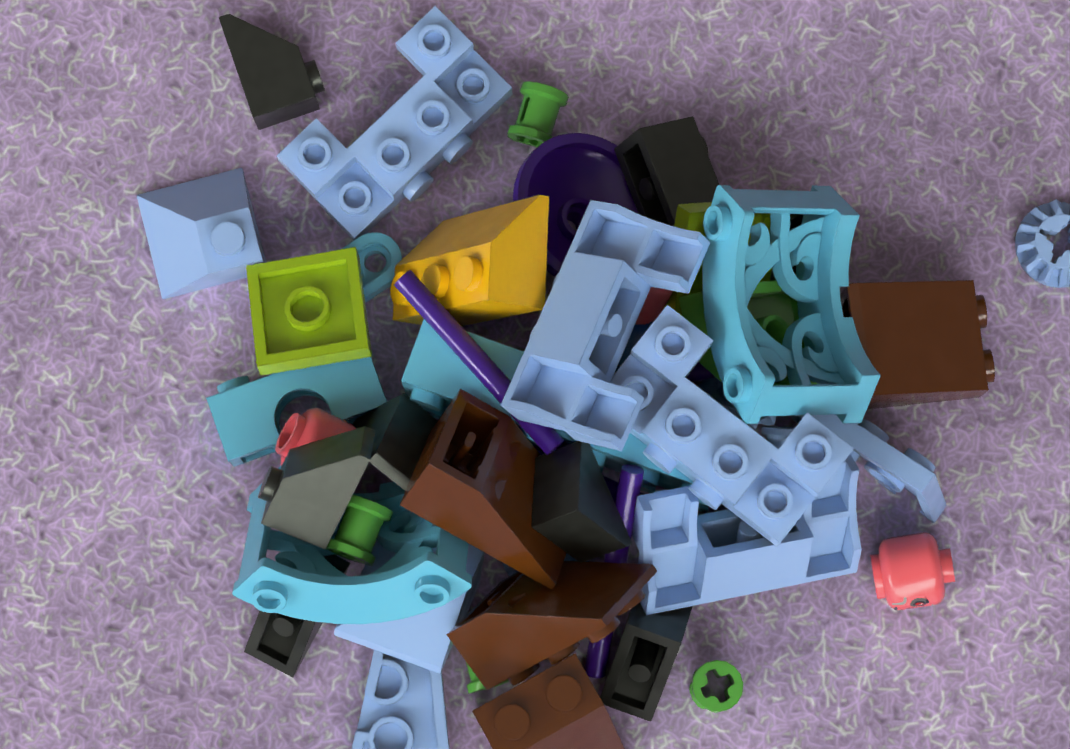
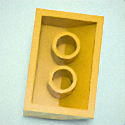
M537 195L443 220L395 265V275L390 288V295L393 301L392 321L422 325L424 318L394 286L395 282L409 270L419 278L461 326L543 310L546 293L549 196Z

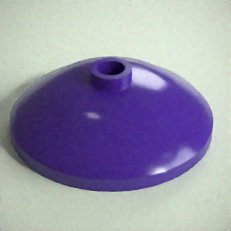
M567 133L550 138L526 157L515 179L513 202L537 195L549 196L546 270L554 277L559 273L577 232L570 226L568 220L573 222L578 230L590 200L618 204L638 214L614 151L617 145L595 135Z

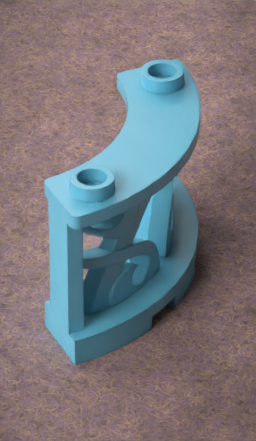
M718 185L712 204L705 212L703 227L706 234L705 238L710 242L702 267L703 303L707 334L714 340L710 347L723 384L724 395L733 404L745 424H758L761 416L805 415L806 413L810 415L836 414L842 423H862L881 375L872 365L862 347L853 317H843L840 298V287H849L850 252L860 215L831 186L812 185L811 191L733 189L730 185ZM754 213L770 214V234L764 223L760 222L752 226ZM790 214H804L802 224L790 230ZM751 233V239L748 245L749 235ZM795 265H796V275H795V273L793 272V269H792V267L795 266ZM771 268L780 288L788 296L797 300L799 319L787 328L782 345L758 324L747 308L755 288ZM786 375L788 376L790 385H773L775 382L783 380ZM810 381L816 382V383H818V384H816V385H811V382H810Z
M395 482L380 484L379 492L353 493V495L383 505L393 512L391 520L383 522L376 540L383 548L396 554L383 566L364 576L345 575L323 557L335 553L281 531L272 530L271 527L261 524L266 501L258 498L262 484L249 496L247 511L251 513L239 578L234 583L232 594L254 605L255 608L262 612L278 613L292 618L333 624L382 623L408 618L441 607L461 596L472 587V576L466 572L469 543L400 506L405 490ZM343 513V515H342V517H341V519H340V521H339V523H338V525H337V527H336V529H335V531H334V533H333L331 539H334L335 535L337 534V531H338V529H339V526H340V523H341L342 518H343V516H344V513ZM437 547L436 554L433 553L432 548ZM267 549L280 551L275 556L276 561L266 558Z

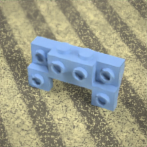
M436 6L396 42L397 50L423 77L346 149L316 118L276 156L278 161L353 240L368 233L405 197L410 202L420 197L434 180L430 173L444 160L449 164H453L460 159L473 143L469 136L513 95L512 87L474 50L473 43Z
M590 200L561 269L554 278L552 289L540 317L531 331L529 342L501 406L520 421L563 430L576 441L622 451L644 401V397L632 388L610 383L650 288L654 287L689 294L710 242L701 232L686 230L652 220L618 204Z
M667 305L632 348L631 354L613 375L610 382L632 388L644 397L630 433L647 445L642 453L657 467L668 474L676 468L692 480L693 483L689 490L702 502L715 510L721 504L777 547L854 448L809 413L805 414L779 449L686 378L710 348L714 340Z
M851 455L847 457L777 547L729 509L697 515L699 500L689 490L690 486L660 490L637 496L632 537L639 550L638 564H653L657 570L655 575L642 588L646 596L640 603L645 614L651 615L856 573L862 550L856 512L857 481L860 470Z

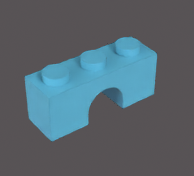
M372 357L274 373L250 382L248 376L237 377L218 385V394L206 398L227 460L234 467L276 452V443L281 432L280 417L282 411L288 403L298 397L313 396L323 400L329 406L332 415L350 424H353L362 415L387 402Z

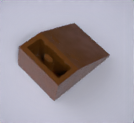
M460 389L431 430L400 506L551 590L556 585L566 552L531 527L535 458L540 453L510 416Z
M564 561L556 585L552 590L518 571L502 580L446 635L486 690L507 679L514 686L537 671L540 667L539 662L546 658L551 665H554L573 653L580 645L578 641L587 637L591 643H596L613 632L620 625V621L616 616L629 611L645 598L646 595L642 588L655 575L657 570L653 564Z

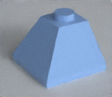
M243 168L136 195L163 300L247 278V265L267 262Z
M376 541L372 551L376 558L373 566L365 565L360 576L369 575L396 553L383 548ZM468 544L466 572L472 576V587L445 605L419 615L382 623L337 624L334 635L441 674L453 646L452 641L446 634L466 616L480 584L485 552ZM437 547L432 548L434 554H436Z

